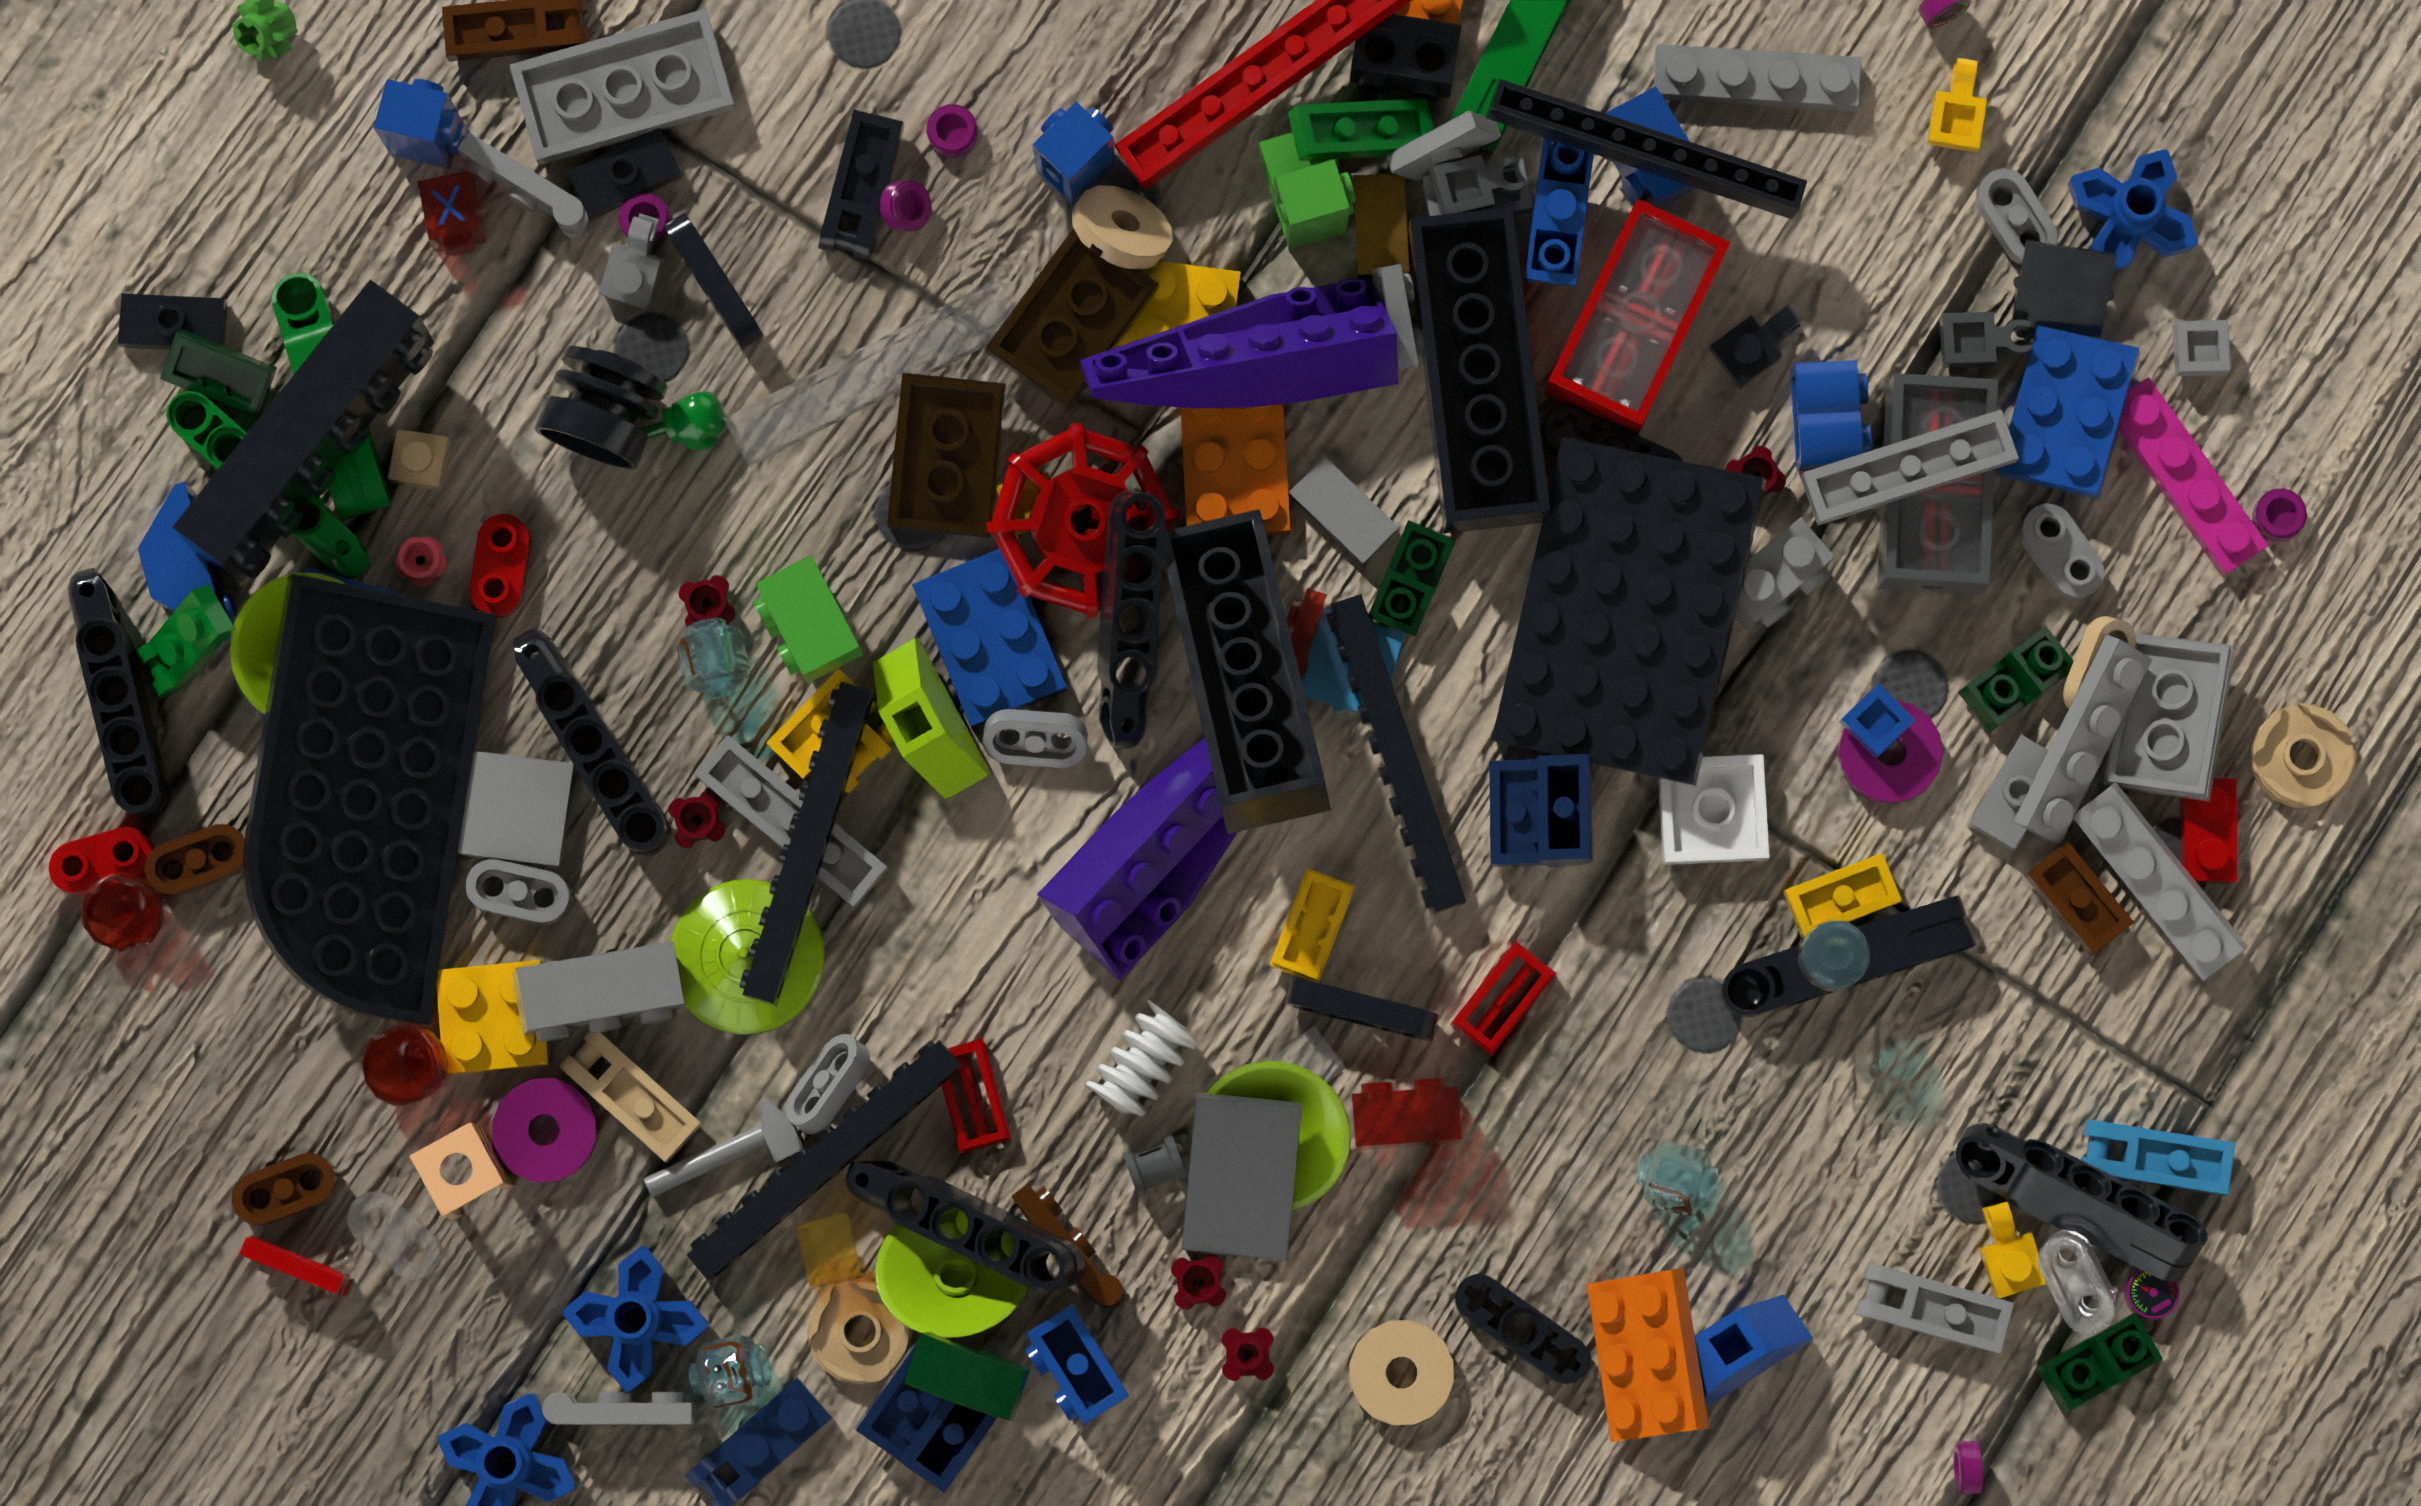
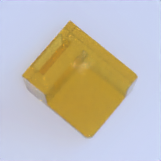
M838 1214L796 1225L810 1288L816 1289L865 1277L861 1256L857 1254L850 1219L847 1214Z

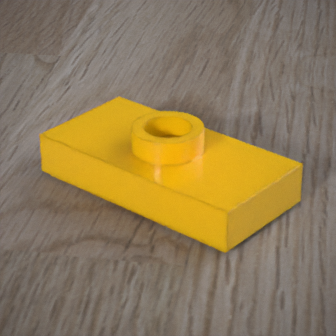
M1306 868L1269 967L1300 979L1319 983L1356 886Z

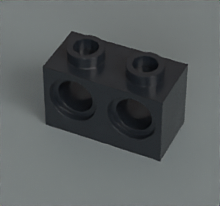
M1392 14L1355 41L1349 82L1359 83L1360 89L1371 93H1387L1389 88L1409 91V96L1412 98L1427 99L1428 102L1438 101L1440 97L1450 98L1462 25ZM1380 45L1387 47L1392 52L1393 57L1388 62L1375 63L1367 57L1366 51L1373 46ZM1430 53L1437 55L1444 65L1437 71L1429 72L1421 69L1416 60L1421 55Z

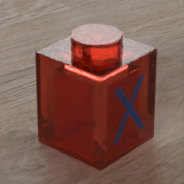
M468 171L417 181L428 238L437 253L444 251L445 255L448 256L463 255L474 251L476 244L487 242L476 184Z

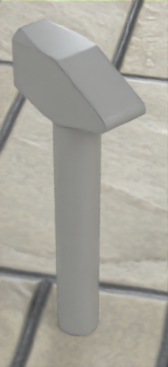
M764 1098L762 1100V1124L645 1177L644 1181L650 1195L654 1197L765 1145H768L776 1163L793 1157L804 1148V1145L795 1125L790 1123L786 1115L769 1099Z

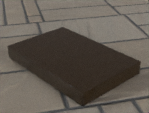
M1074 228L985 347V353L1068 411H1070L1088 386L1081 369V360L1116 348L1159 289V283L1141 270L1127 269L1105 261V259L1100 257L1103 251L1093 243L1090 249L1081 242Z
M902 373L887 519L888 528L991 538V533H987L986 523L991 522L994 510L1006 383Z

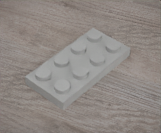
M707 9L509 65L536 161L539 165L637 138L658 128L664 130L736 109Z

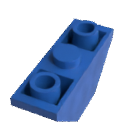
M1544 137L1533 201L1524 281L1576 288L1594 154Z
M185 482L175 484L138 547L150 596L159 605L174 612L192 590L209 584L230 621L233 623L238 613L231 593L229 591L222 592L218 574L222 572L194 552L172 528L197 496L195 491ZM231 634L226 638V640H230Z
M1784 1295L1739 1308L1695 1335L1706 1407L1813 1341V1337Z

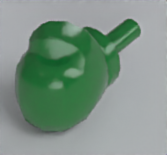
M702 391L688 395L672 403L670 407L662 409L663 421L640 429L647 433L648 439L667 433L672 443L682 441L689 449L702 451L710 449L717 444V436L724 430L726 421L719 399L711 392Z

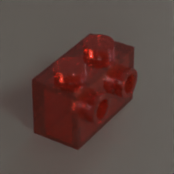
M1445 1078L1414 1080V1089L1393 1091V1082L1361 1084L1362 1093L1351 1095L1354 1151L1458 1144L1462 1140L1458 1086L1446 1087Z

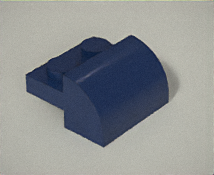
M1590 754L1537 756V759L1489 761L1490 861L1492 866L1546 865L1549 868L1578 866L1593 862L1592 763Z
M915 1340L854 1429L945 1493L998 1417L950 1402L905 1384L907 1372L917 1345Z

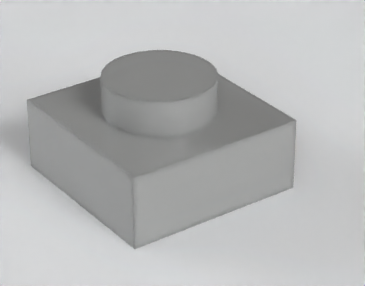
M2228 320L2176 321L2173 325L2175 376L2227 375L2231 371Z

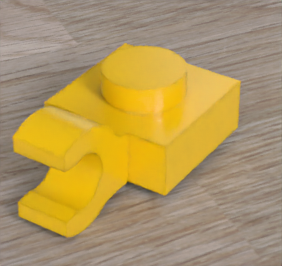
M1957 58V62L1953 65L1950 92L1937 90L1934 94L1926 145L1975 153L1980 149L1987 99L1972 96L1978 61Z
M1999 1202L1983 1207V1216L1993 1244L1978 1249L1994 1297L2000 1299L2047 1284L2048 1280L2033 1234L2028 1232L2016 1236L2015 1224L2008 1202Z

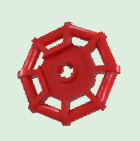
M1071 423L1064 432L1018 455L1012 453L1008 457L1006 462L1009 466L992 520L987 522L986 526L987 533H992L1019 586L1017 592L1023 598L1029 595L1083 613L1085 619L1097 617V613L1101 611L1102 587L1096 589L1095 574L1104 569L1107 511L1114 496L1128 490L1124 482L1132 473L1142 492L1152 494L1161 501L1165 509V531L1172 529L1174 520L1179 519L1178 509H1173L1147 457L1149 450L1142 444L1137 447L1084 429L1081 423ZM1085 451L1123 464L1115 475L1086 465ZM1068 452L1072 454L1073 468L1049 480L1036 470ZM1028 480L1038 489L1029 519L1013 520L1025 481ZM1135 503L1129 506L1126 513L1127 522L1131 528H1137L1139 522H1144L1146 518V510L1138 511ZM1083 506H1087L1091 509L1090 517L1097 521V526L1095 530L1086 529L1083 535H1080L1075 531L1076 524L1071 522L1070 518L1072 512L1079 513ZM1030 530L1034 544L1044 558L1034 570L1014 531ZM1133 554L1129 555L1124 561V565L1131 572L1126 574L1125 577L1127 580H1133L1142 572L1143 562L1142 559L1139 560ZM1053 566L1079 574L1082 579V591L1044 579V577Z

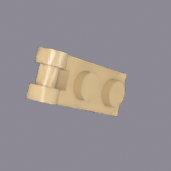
M588 1032L583 1037L586 1043L573 1057L568 1054L558 1066L664 1162L668 1163L699 1129L702 1123L601 1032ZM603 1056L612 1065L599 1079H596L589 1072V1069Z

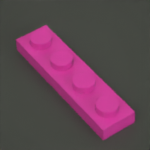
M2148 377L2131 388L2120 423L2119 433L2218 572L2224 577L2269 545L2151 379Z

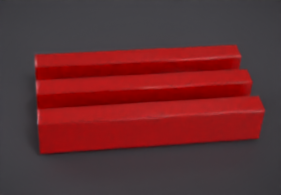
M1515 941L1450 1025L1460 1030L1469 1040L1483 1048V1051L1492 1056L1557 973ZM1519 957L1525 964L1476 1026L1473 1027L1466 1020L1515 958ZM1534 969L1541 977L1491 1040L1483 1035L1484 1031Z
M983 1038L950 1047V1051L964 1066L959 1072L978 1137L971 1140L967 1139L951 1079H949L941 1087L960 1154L963 1155L977 1149L991 1147V1145L1012 1141ZM976 1052L998 1131L989 1135L966 1054Z
M253 1236L245 1238L239 1252L241 1256L337 1295L346 1296L353 1280L350 1278L351 1275Z

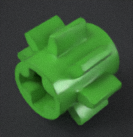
M248 0L237 6L242 18L232 23L234 38L244 52L256 55L257 60L262 62L271 56L276 59L293 49L287 38L298 33V29L296 28L295 16L287 5L282 2H274V0Z

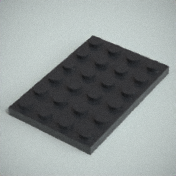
M1562 437L1548 495L1550 513L1549 516L1543 517L1492 741L1550 755L1590 754L1592 764L1696 786L1766 480L1763 477Z

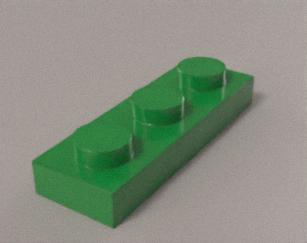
M1427 99L1301 104L1288 111L1299 161L1388 156L1389 153L1434 130Z

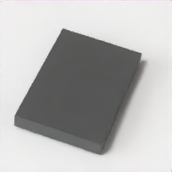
M1197 1092L1182 1250L1287 1260L1302 1103Z

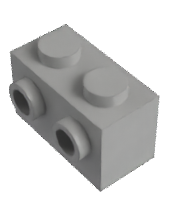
M1801 517L1747 563L1735 617L1749 633L1760 623H1763L1767 629L1791 609L1786 603L1801 589L1808 596L1831 576L1826 569L1835 556Z

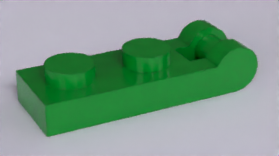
M207 584L192 590L152 639L137 649L133 656L141 669H148L154 679L151 686L159 700H163L181 691L190 682L235 627L212 588Z

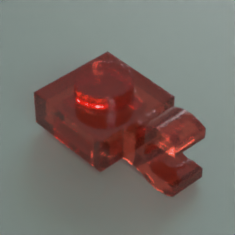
M1307 588L1304 598L1294 596L1286 618L1288 626L1294 628L1291 641L1295 657L1298 660V670L1301 679L1308 670V654L1328 598L1327 594Z

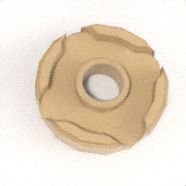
M1097 185L1087 189L1072 212L1073 228L1081 242L1089 249L1093 243L1103 251L1100 257L1127 269H1149L1155 266L1158 260L1164 258L1173 242L1172 228L1165 215L1149 200L1124 188Z
M2314 704L2290 705L2272 713L2256 729L2250 745V768L2259 787L2274 801L2292 808H2311L2332 800L2350 783L2356 766V751H2354V745L2351 740L2352 735L2347 725L2332 711ZM2304 742L2314 749L2316 762L2311 769L2303 770L2292 763L2290 749L2294 743Z
M858 1278L841 1282L822 1294L811 1311L807 1333L811 1352L823 1370L839 1381L863 1385L881 1381L893 1373L911 1347L914 1330L902 1324L888 1311L879 1295L876 1281ZM858 1316L870 1318L876 1328L873 1341L864 1347L852 1345L846 1337L848 1323Z
M1411 1320L1388 1321L1370 1329L1356 1344L1349 1363V1385L1357 1403L1372 1418L1392 1426L1415 1425L1432 1417L1447 1402L1454 1383V1364L1446 1343L1430 1327ZM1395 1358H1407L1416 1367V1379L1407 1388L1392 1386L1386 1377L1387 1366Z

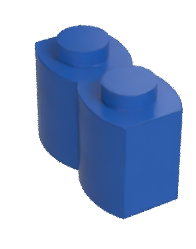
M1857 360L1794 363L1790 370V387L1797 472L1813 470L1872 451L1870 424H1862L1860 415V404L1868 403V379L1866 373H1858Z

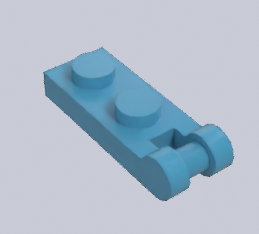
M2086 1120L2084 1137L2089 1138L2087 1155L2086 1157H2081L2082 1161L2120 1180L2221 1196L2229 1194L2235 1142ZM2110 1141L2124 1143L2122 1162L2107 1160Z

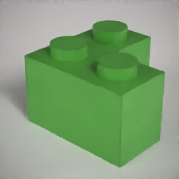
M1292 132L1259 142L1260 162L1288 251L1346 234L1349 216L1355 215L1353 203L1356 202V197L1348 172L1342 174L1338 172L1339 160L1299 161Z
M812 555L755 583L762 597L753 601V604L771 638L781 634L786 643L777 647V650L790 675L801 671L808 684L863 655Z

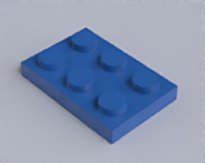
M2038 325L2009 426V432L2019 459L2015 463L1997 468L1998 476L2100 499L2139 359V348Z
M1000 549L912 584L971 729L985 724L987 719L997 711L1004 709L1020 710L1067 691V686L1029 595L1023 598L1017 592L1019 586Z

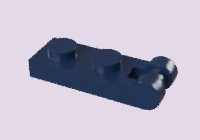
M796 1378L712 1453L694 1466L685 1475V1478L694 1488L700 1486L712 1500L709 1506H734L833 1417L799 1378ZM726 1462H729L741 1476L729 1487L716 1473Z

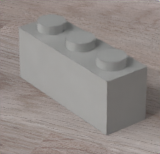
M673 942L519 967L512 973L523 1036L536 1034L537 1042L569 1037L568 1028L583 1025L589 1026L590 1033L621 1028L620 1019L635 1016L641 1017L642 1024L673 1019L672 1010L679 1009L684 1004Z

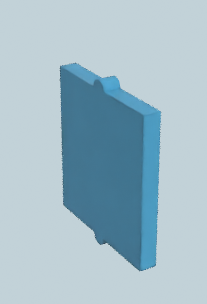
M1323 608L1301 680L1304 695L1306 698L1333 705L1335 712H1341L1343 709L1358 713L1357 706L1362 705L1359 694H1352L1349 687L1347 675H1350L1351 671L1348 662L1342 663L1336 645L1341 644L1337 631L1331 632L1326 618V614L1331 613L1330 609ZM1371 622L1391 680L1405 632Z

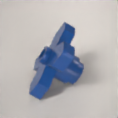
M2163 149L2139 156L2134 162L2128 180L2124 183H2121L2101 168L2075 174L2068 182V188L2075 209L2106 222L2088 249L2116 253L2114 272L2128 268L2139 241H2142L2164 257L2191 251L2198 243L2190 215L2165 206L2164 195L2177 178L2168 150ZM2130 208L2136 210L2138 214L2131 211Z
M640 1246L618 1264V1295L616 1297L585 1291L563 1310V1316L580 1337L614 1338L607 1370L626 1392H633L654 1375V1340L689 1346L710 1327L709 1322L691 1301L658 1302L665 1268L649 1248L645 1246ZM641 1309L646 1314V1322L643 1328L635 1330L629 1325L628 1317L632 1311Z
M529 1393L504 1405L496 1437L469 1423H464L438 1436V1443L449 1466L475 1472L479 1476V1480L466 1506H515L519 1488L545 1502H552L577 1489L576 1480L566 1459L534 1452L549 1422L543 1415L542 1404L537 1394ZM508 1452L513 1453L516 1458V1467L512 1473L504 1472L500 1466L501 1457Z

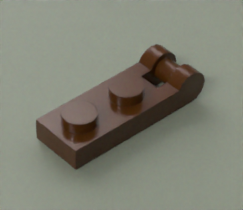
M504 0L442 7L446 57L449 62L551 52L590 42L589 31L584 29L583 15L587 14V1ZM548 17H562L563 29L549 31Z
M1027 1183L1011 1196L1033 1224L1079 1247L1085 1261L1084 1274L1079 1282L1098 1305L1105 1308L1114 1307L1122 1300L1123 1287L1119 1279L1110 1274H1100L1088 1259L1096 1253L1095 1249L1077 1227L1068 1234L1056 1219V1216L1063 1210L1044 1186L1035 1192Z

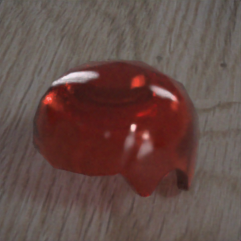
M114 872L105 875L89 885L80 903L82 926L92 940L110 949L113 948L117 952H123L140 945L149 946L154 942L164 925L161 898L152 883L138 874Z
M413 1023L396 1025L383 1033L373 1036L367 1043L361 1062L364 1080L377 1099L393 1106L409 1105L433 1095L443 1085V1080L446 1078L448 1070L447 1056L442 1042L431 1029Z

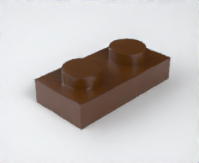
M2068 841L2024 875L2090 957L2134 923Z

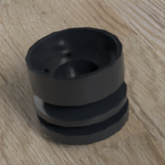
M573 345L567 346L561 359L565 365L574 371L558 370L554 379L556 383L573 394L572 398L560 396L546 397L534 429L547 440L584 457L619 468L637 469L649 437L646 432L630 422L631 417L648 420L657 418L658 408L646 399L663 400L668 389L666 382L623 356L604 350H593Z

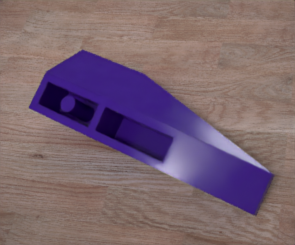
M1347 278L1338 283L1317 287H1297L1288 292L1269 295L1082 359L1081 369L1093 398L1141 405L1182 408H1249L1299 403L1398 384L1397 333L1371 278Z
M1203 739L1144 785L1090 837L1037 893V896L1059 927L1113 977L1120 981L1190 907L1238 833L1227 834L1206 740Z

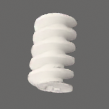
M1148 1000V1003L1155 1013V1017L1141 1013L1135 1017L1136 1022L1143 1031L1142 1034L1125 1030L1122 1034L1130 1050L1112 1047L1109 1051L1117 1067L1114 1068L1104 1064H1099L1097 1067L1105 1083L1103 1085L1092 1081L1085 1083L1087 1087L1124 1115L1131 1113L1144 1117L1147 1112L1139 1101V1097L1143 1096L1157 1100L1159 1094L1151 1083L1152 1080L1156 1079L1166 1083H1170L1172 1080L1164 1064L1168 1062L1182 1066L1185 1062L1177 1047L1180 1045L1195 1050L1198 1046L1186 1027L1150 1000Z

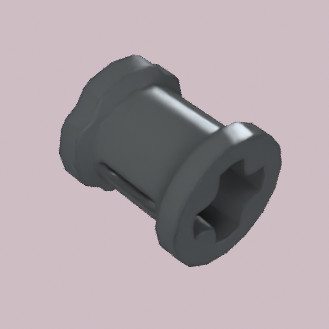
M1172 1135L1164 1138V1144L1135 1155L1131 1151L1123 1153L1139 1198L1146 1195L1147 1189L1176 1178L1180 1182L1188 1180Z

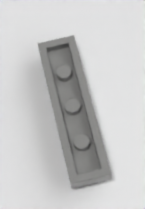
M1657 44L1655 49L1653 87L1657 86L1665 100L1856 112L1859 107L1861 57Z
M2002 409L1803 472L1801 480L1818 526L2015 463L2019 457Z
M2105 635L2013 822L2040 838L2060 846L2152 661L2151 658L2121 639Z
M727 735L695 772V777L778 846L783 848L784 844L790 845L793 832L789 831L791 819L794 813H800L803 801L799 800L800 794ZM834 824L818 879L856 909L887 872L888 867L838 825Z
M2116 782L2076 812L2073 818L2074 821L2203 981L2248 947Z

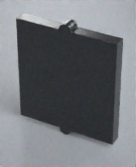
M2026 240L2020 275L2013 280L2017 291L2011 321L2018 319L2027 320L2033 328H2037L2039 325L2070 333L2101 337L2107 303L2114 298L2113 291L2110 288L2117 257L2116 253Z

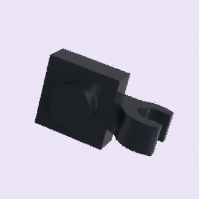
M1791 304L1781 309L1761 327L1753 316L1750 315L1711 344L1709 350L1738 388L1742 389L1781 360L1783 355L1775 344L1798 329L1803 319Z

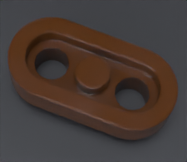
M216 824L160 844L149 853L144 867L146 879L155 890L164 895L181 896L236 876L243 871L245 836L230 825ZM222 844H230L233 849L230 859L223 862L218 861L216 857L218 847ZM173 862H181L183 865L182 875L174 880L169 879L167 876L168 866Z
M313 1153L300 1154L242 1177L233 1189L232 1205L235 1213L243 1221L257 1226L270 1225L328 1202L336 1192L338 1174L334 1165L325 1157ZM316 1171L320 1175V1184L315 1190L308 1191L304 1187L303 1179L308 1172ZM265 1189L269 1192L271 1201L266 1208L258 1209L254 1204V1196L258 1191Z

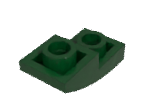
M1408 520L1368 614L1369 618L1416 637L1457 539Z
M2045 626L1964 686L1958 693L1987 731L1991 733L2066 677L2072 667L2073 659L2048 627Z
M2134 1312L2037 1366L2036 1369L2060 1411L2064 1414L2112 1386L2121 1384L2163 1358L2139 1316Z
M923 1332L920 1333L904 1383L950 1402L1010 1421L1014 1420L1030 1369L988 1351H974L934 1333Z

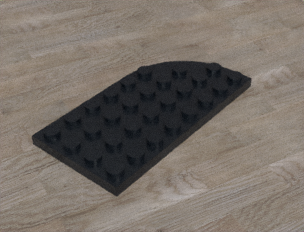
M291 574L287 580L244 840V881L252 915L263 939L282 966L299 983L317 996L355 1013L419 1025H430L496 614Z

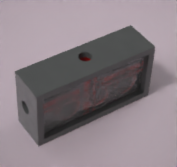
M1894 373L1886 386L1883 447L1997 411L1998 379ZM1995 469L1881 505L1877 589L1981 595L1990 585Z

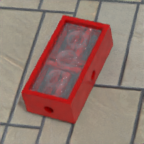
M1637 198L1552 371L1544 394L1570 407L1580 409L1639 435L1731 242Z

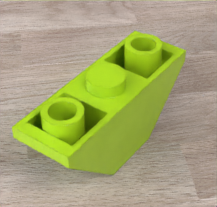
M918 637L913 638L872 663L878 712L902 757L943 798L950 799L991 775L988 766Z

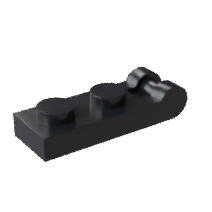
M853 110L821 229L819 249L834 253L836 248L853 252L854 258L870 260L881 217L880 199L883 191L890 184L905 127L903 121ZM844 215L861 219L858 232L841 228Z

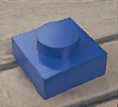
M1878 683L1839 722L1876 759L1915 722V719Z

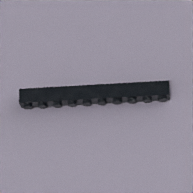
M1502 79L1499 80L1494 89L1486 119L1792 219L1799 211L1807 180Z
M1359 594L1332 603L1329 608L1331 613L1326 614L1327 622L1331 632L1337 631L1341 644L1336 645L1341 662H1348L1351 674L1347 675V680L1352 694H1359L1362 705L1357 706L1362 724H1369L1372 736L1367 738L1373 755L1379 754L1383 766L1378 767L1382 783L1384 786L1390 785L1393 797L1388 799L1394 817L1400 815L1404 828L1399 829L1404 847H1411L1414 859L1409 861L1415 878L1421 877L1425 889L1421 890L1420 894L1426 909L1432 908L1435 915L1465 905L1466 899L1362 595Z
M842 681L839 689L833 688L828 703V707L832 708L829 720L824 719L821 724L818 738L823 740L819 751H813L809 763V769L813 770L810 781H804L800 791L799 800L803 801L800 813H794L791 819L789 831L793 832L790 845L784 844L779 862L783 863L780 876L774 875L770 886L769 894L773 895L770 907L765 906L761 914L759 925L764 926L760 939L755 937L749 956L754 959L750 970H744L740 981V988L744 989L742 995L746 998L776 1007L778 1005L875 697L872 690Z
M932 1040L926 1043L917 1052L920 1056L910 1065L908 1062L900 1065L892 1073L893 1080L886 1086L880 1083L866 1095L869 1100L860 1108L856 1104L848 1109L841 1116L844 1121L835 1129L829 1126L816 1137L819 1142L813 1148L808 1150L805 1147L791 1158L794 1164L784 1172L782 1169H779L766 1180L768 1186L759 1193L754 1190L740 1202L743 1207L734 1215L730 1211L722 1216L715 1223L718 1228L709 1236L703 1233L690 1244L692 1250L686 1255L707 1280H714L958 1073L964 1066L945 1043L940 1040L936 1043Z

